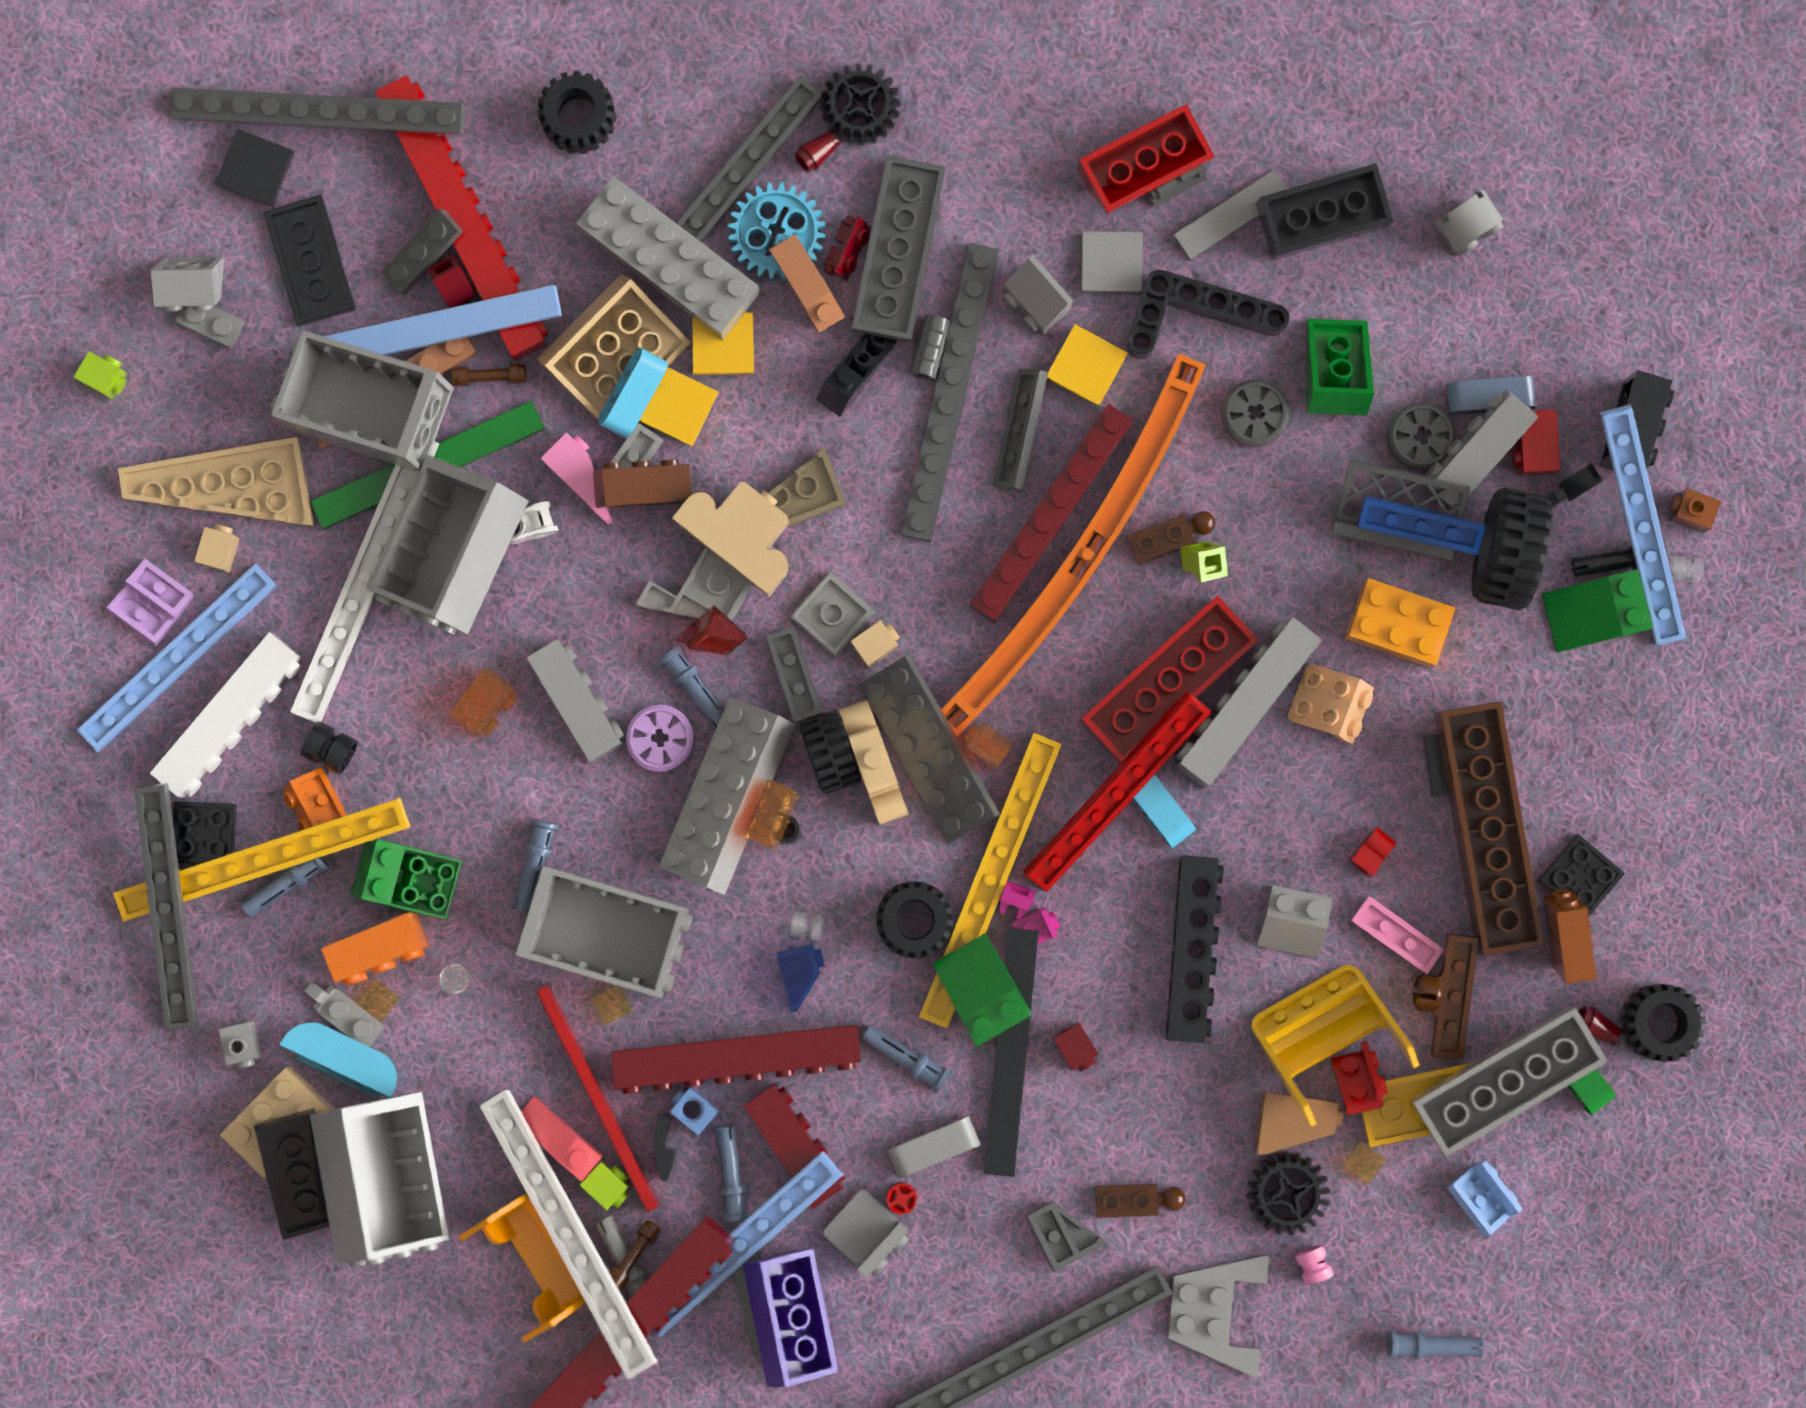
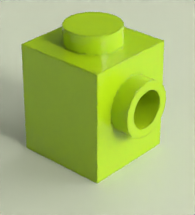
M88 351L74 375L75 379L110 399H113L115 394H121L127 383L125 379L127 373L120 369L121 362L107 354L102 359Z
M603 1160L580 1186L608 1210L612 1205L618 1208L627 1199L629 1194L626 1192V1189L630 1184L626 1181L629 1176L620 1167L615 1165L612 1168Z

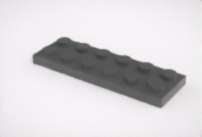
M887 155L852 331L911 343L946 167Z
M910 654L900 658L858 684L947 844L1000 815Z

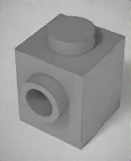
M254 1021L218 1029L226 1065L236 1064V1068L241 1069L254 1066V1059L262 1057Z

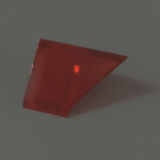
M713 605L674 641L686 644L688 649L728 655L745 641L747 636L744 631Z

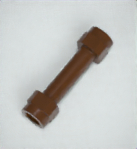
M509 364V368L469 370L468 367L452 368L453 386L464 387L469 386V382L510 380L511 384L527 382L525 364Z
M649 1220L641 1224L637 1230L638 1238L617 1268L612 1267L609 1271L619 1291L629 1281L628 1273L647 1245H653L661 1232V1229Z

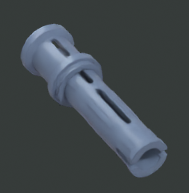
M678 645L659 659L658 662L660 665H665L675 679L674 684L683 687L714 730H716L723 709L698 677V668L691 666L681 652L682 647Z
M532 819L531 822L534 827L529 843L525 844V852L528 853L516 898L512 909L529 913L546 857L549 858V855L552 853L550 845L554 831L559 828V825L538 819Z
M324 856L288 867L283 874L270 881L245 900H242L240 902L246 914L253 918L261 910L274 903L296 886L307 885L311 877L321 870L327 871L330 866Z
M873 1024L869 1026L861 1039L862 1042H865L909 1070L911 1078L914 1080L918 1078L933 1087V1092L936 1094L951 1072L949 1068L943 1069L930 1061L927 1054L918 1055L874 1027Z
M735 1126L716 1128L723 1187H720L719 1196L723 1197L725 1212L722 1221L744 1220L750 1214L746 1212L744 1193L747 1190L744 1184H741Z
M1392 1330L1388 1332L1387 1352L1389 1359H1395L1396 1356H1414L1415 1359L1420 1360L1425 1355L1483 1357L1484 1350L1473 1348L1484 1347L1482 1337L1425 1336L1421 1331H1415L1414 1334H1396Z

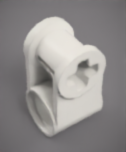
M549 501L536 503L525 508L519 521L520 531L512 537L509 544H518L530 539L542 538L559 531L558 527L553 524L549 511L551 507ZM538 515L542 516V520L544 523L543 526L540 523Z

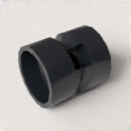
M318 721L307 735L300 755L315 763L323 761L326 769L341 775L356 751L358 740L344 733L336 735L335 728Z

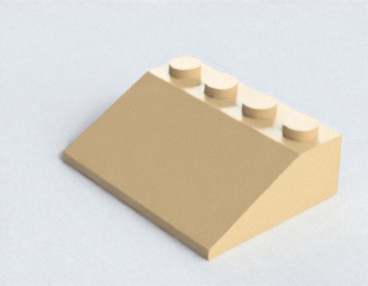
M621 274L536 360L598 420L604 405L629 360L638 348H643L665 360L669 366L691 342L630 278Z

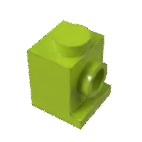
M1203 541L1180 547L1183 571L1195 574L1199 582L1228 576L1225 546L1210 541Z

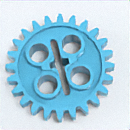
M783 182L780 183L778 190H774L772 184L768 183L766 192H763L759 186H756L757 195L755 197L746 192L745 195L748 201L746 204L737 201V207L741 212H731V217L737 223L728 224V229L736 233L728 236V239L731 243H738L731 250L733 254L742 253L738 258L739 264L749 262L747 265L748 273L757 268L759 279L767 272L772 282L776 274H780L782 280L786 281L772 254L769 257L765 255L772 242V231L770 229H777L783 209L788 208L789 210L781 224L783 234L777 235L774 245L796 234L814 263L817 262V258L813 252L823 251V247L817 241L826 240V235L818 231L826 227L825 222L816 221L822 216V211H812L816 201L813 199L807 203L805 202L807 198L806 191L797 196L795 185L787 192ZM765 207H773L777 211L776 215L770 219L763 218L760 212ZM796 217L803 219L805 222L804 226L798 230L788 226L789 221ZM760 234L766 239L764 244L759 247L752 246L749 240L753 235Z

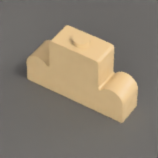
M740 482L719 509H717L710 495L704 492H697L692 494L672 517L678 526L768 597L772 595L788 573L789 566L785 555L777 549H770V547L789 525V519L785 513L775 506L777 500L764 490L759 494L747 483Z
M866 699L839 709L838 711L879 825L881 826L908 816L909 814L868 700Z

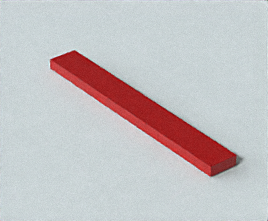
M1186 691L1023 870L1024 875L1045 892H1048L1211 713L1209 708Z
M550 985L542 987L536 993L646 1211L650 1212L659 1207L660 1203Z

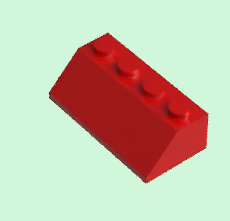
M1185 104L1079 159L1077 169L1091 195L1108 214L1214 159L1215 156L1190 109Z

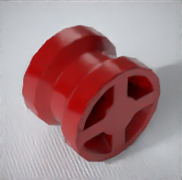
M905 1182L895 1183L887 1192V1205L896 1214L904 1215L910 1213L917 1204L915 1189Z

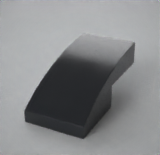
M660 1113L655 1129V1160L660 1179L667 1182L670 1177L676 1149L665 1147L672 1116Z

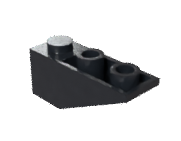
M864 334L824 381L816 400L841 417L898 341Z

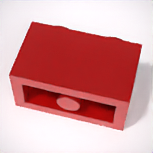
M1557 410L1534 411L1538 418L1516 442L1517 450L1512 452L1513 468H1518V476L1552 475L1560 471Z

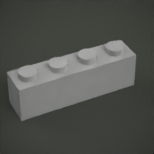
M1508 389L1502 394L1500 392L1496 393L1487 405L1489 409L1482 417L1478 415L1471 421L1467 427L1469 432L1462 440L1456 439L1450 445L1446 452L1449 455L1441 464L1436 462L1429 469L1426 476L1470 486V495L1535 422L1538 416ZM1434 487V489H1435L1436 491L1442 489V488ZM1449 490L1439 497L1452 507L1459 503L1461 493Z
M556 639L528 656L527 660L587 759L593 764L624 745L620 740L624 733L616 720L611 723L604 712L609 709L600 694L594 697L588 687L593 682L585 669H577L573 662L577 656L570 644L567 642L563 645L559 639Z

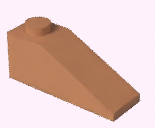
M796 234L769 248L813 328L820 333L845 318L833 294Z

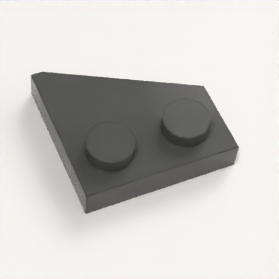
M1054 1201L1025 1215L1053 1272L1106 1245L1103 1238L1085 1227L1082 1222L1072 1217Z

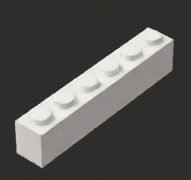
M269 632L150 774L162 784L168 783L169 790L177 797L185 798L186 795L191 797L202 785V782L199 781L207 771L209 773L213 772L221 763L222 759L219 756L226 748L232 749L242 737L239 734L246 724L251 726L257 721L262 713L259 711L266 701L272 702L280 693L281 688L279 685L286 677L291 679L301 668L299 662L302 657L275 634Z

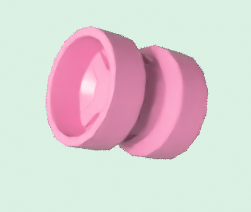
M1323 1245L1305 1249L1294 1255L1297 1264L1303 1268L1302 1278L1305 1285L1324 1281L1334 1275L1331 1266L1324 1259L1326 1252Z

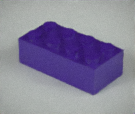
M796 1249L742 1263L767 1387H788L838 1372L814 1249Z

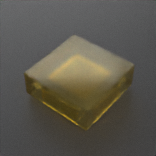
M375 979L357 1004L378 1021L382 1022L401 997L381 981Z
M616 985L592 998L605 1026L633 1012L621 986Z
M1359 1141L1342 1167L1367 1184H1370L1386 1158Z

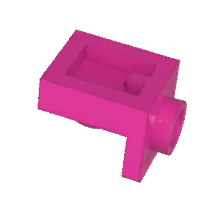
M1046 908L1011 923L1013 928L1038 930V944L1057 937L1056 930L1061 928L1054 911L1048 913Z

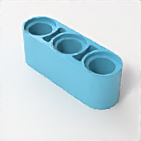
M638 348L629 360L598 418V425L624 439L628 438L667 370L668 363L649 351Z
M1156 775L1133 798L1142 812L1145 811L1147 819L1157 832L1165 837L1164 841L1170 848L1173 849L1196 831L1193 823Z

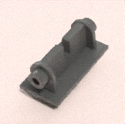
M1202 164L1148 192L1147 194L1153 206L1157 207L1206 180L1207 177L1204 173L1206 171L1205 165Z

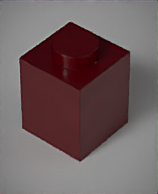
M454 254L427 268L448 308L464 305L471 297L476 295Z
M1079 1022L1052 1037L1072 1071L1078 1068L1082 1072L1096 1063L1093 1058L1099 1054Z

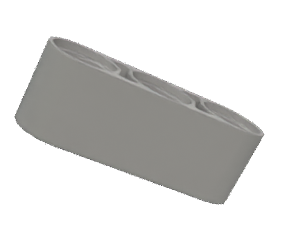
M962 1117L957 1122H950L931 1130L928 1134H921L902 1142L899 1146L895 1145L888 1148L887 1153L898 1179L979 1146L980 1141L970 1117Z

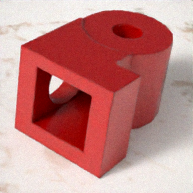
M1375 827L1348 861L1368 877H1374L1380 865L1390 854L1397 842L1379 827Z

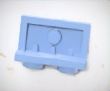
M1485 1160L1469 1166L1446 1187L1483 1237L1491 1235L1509 1217L1522 1211L1516 1196L1506 1188L1498 1177L1497 1171Z

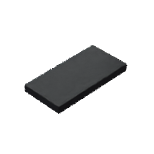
M320 194L263 211L296 325L300 327L356 310L323 196Z
M315 1108L253 1125L283 1240L330 1227L310 1114L316 1113Z

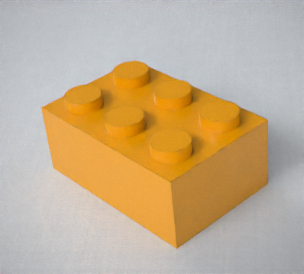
M1368 578L1362 584L1344 639L1432 668L1438 663L1455 607Z

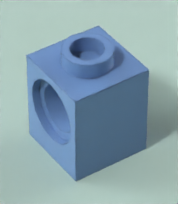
M690 1087L687 1092L681 1088L670 1102L674 1105L670 1112L698 1136L720 1111L693 1087ZM694 1100L700 1104L701 1113L698 1117H689L685 1113L684 1106L687 1101Z

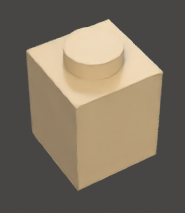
M215 524L214 529L204 527L194 562L230 573L240 538L233 535V529L218 524Z
M880 620L851 640V644L867 667L870 668L898 648L896 640L900 637L890 623L885 626Z

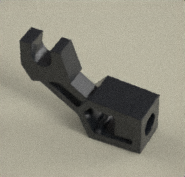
M1591 463L1559 483L1560 489L1548 495L1547 498L1551 501L1552 507L1559 504L1565 498L1570 502L1601 483L1603 479Z

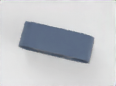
M1532 376L1462 380L1446 384L1449 415H1458V412H1463V415L1485 413L1489 409L1487 405L1492 397L1498 392L1502 394L1506 389L1529 408H1536L1534 377Z

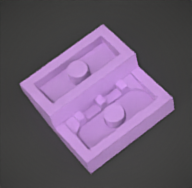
M144 559L126 579V586L106 608L107 612L156 647L190 603L194 594L147 559Z

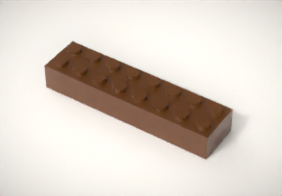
M1502 701L1434 712L1473 936L1479 938L1477 954L1488 956L1544 946Z

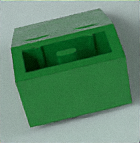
M381 839L364 842L350 895L363 900L447 920L462 860Z

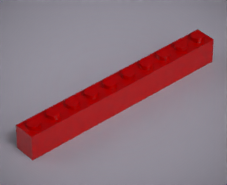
M408 75L375 91L377 97L381 99L421 101L426 98L418 81L412 83ZM396 132L436 211L445 209L464 231L453 244L482 300L520 293L516 284L520 283L521 280L513 266L507 268L503 260L507 253L500 240L493 241L489 231L494 228L486 213L479 214L475 205L480 203L474 189L472 186L466 189L462 181L466 174L458 160L452 162L448 152L453 149L446 135ZM542 321L498 330L514 361L547 346L543 337L547 336L548 332Z

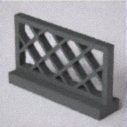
M1350 459L1336 513H1334L1332 519V533L1452 560L1454 549L1358 528L1357 523L1360 512L1354 515L1345 513L1343 510L1345 503L1355 496H1358L1363 505L1364 498L1361 493L1376 485L1384 497L1383 500L1391 501L1406 492L1414 504L1412 506L1420 508L1436 498L1443 510L1442 513L1450 515L1456 511L1455 516L1462 518L1470 486ZM1355 468L1368 471L1373 480L1357 488L1352 480ZM1374 473L1382 474V475L1376 478V476L1374 475ZM1388 477L1398 478L1403 487L1387 496L1380 482ZM1404 480H1408V481H1412V482H1410L1409 484L1406 485V483L1404 482ZM1420 483L1428 485L1433 494L1417 502L1409 489ZM1351 485L1354 491L1348 494ZM1434 487H1438V488H1442V489L1436 491V490L1434 489ZM1449 490L1460 492L1459 503L1449 509L1445 507L1439 497Z

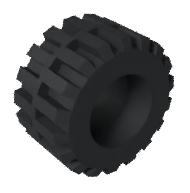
M573 71V76H568L567 72L561 73L562 79L557 81L555 77L549 81L551 86L549 88L544 86L541 91L543 98L538 99L539 110H537L540 124L550 142H554L560 150L566 148L567 152L575 154V150H579L581 154H586L587 149L592 147L593 151L599 149L598 143L602 141L605 144L609 140L607 135L608 133L612 134L615 128L613 122H616V113L610 92L607 87H604L600 79L594 80L593 75L587 72L585 76H581L580 71ZM573 99L588 100L594 106L593 116L587 123L581 126L573 127L564 124L560 120V112L567 102Z
M834 710L800 722L802 739L820 790L826 795L859 784L861 774L840 714Z
M918 881L901 883L889 890L879 904L876 915L878 933L884 944L898 955L907 958L929 956L938 951L951 934L953 927L952 908L946 896L935 886ZM908 902H921L932 912V927L926 935L920 938L907 937L898 929L896 923L897 913Z
M1652 984V986L1639 988L1640 991L1638 993L1633 992L1629 996L1631 998L1630 1002H1625L1622 1007L1625 1009V1014L1620 1015V1021L1624 1022V1027L1621 1029L1622 1035L1627 1037L1625 1042L1628 1046L1634 1048L1636 1054L1644 1056L1649 1060L1675 1062L1679 1061L1680 1057L1691 1055L1690 1050L1692 1048H1698L1700 1043L1697 1040L1699 1037H1704L1705 1031L1701 1030V1024H1706L1705 1017L1700 1016V1012L1703 1009L1701 1005L1694 1002L1696 998L1692 994H1687L1686 990L1681 987L1668 984ZM1660 1004L1670 1006L1676 1013L1678 1020L1676 1032L1666 1041L1656 1040L1648 1029L1649 1014Z

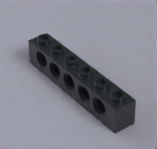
M1181 855L1179 859L1166 1040L1205 1043V1037L1211 1036L1212 1019L1207 1018L1208 1006H1213L1214 988H1209L1210 975L1215 976L1217 964L1216 957H1212V945H1217L1219 938V927L1214 926L1215 914H1220L1221 896H1216L1217 883L1222 884L1224 866L1219 865V858ZM1197 879H1202L1207 883L1208 891L1203 897L1196 896L1192 891V884ZM1194 910H1200L1205 914V923L1199 928L1194 927L1190 923V914ZM1193 940L1199 941L1203 946V953L1198 958H1192L1187 952L1188 944ZM1191 971H1196L1201 977L1200 985L1195 989H1190L1185 984V976ZM1188 1002H1194L1198 1006V1015L1191 1020L1186 1019L1182 1013L1183 1006Z

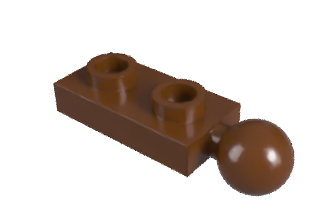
M1200 511L1193 516L1191 522L1187 523L1183 514L1129 535L1127 538L1137 564L1141 565L1177 551L1182 546L1194 544L1195 541L1192 534H1210L1215 528L1216 521L1211 513Z
M1157 1183L1095 1186L1097 1218L1159 1216L1158 1206H1164L1169 1211H1178L1186 1202L1184 1192L1175 1186L1166 1188L1163 1193H1158Z

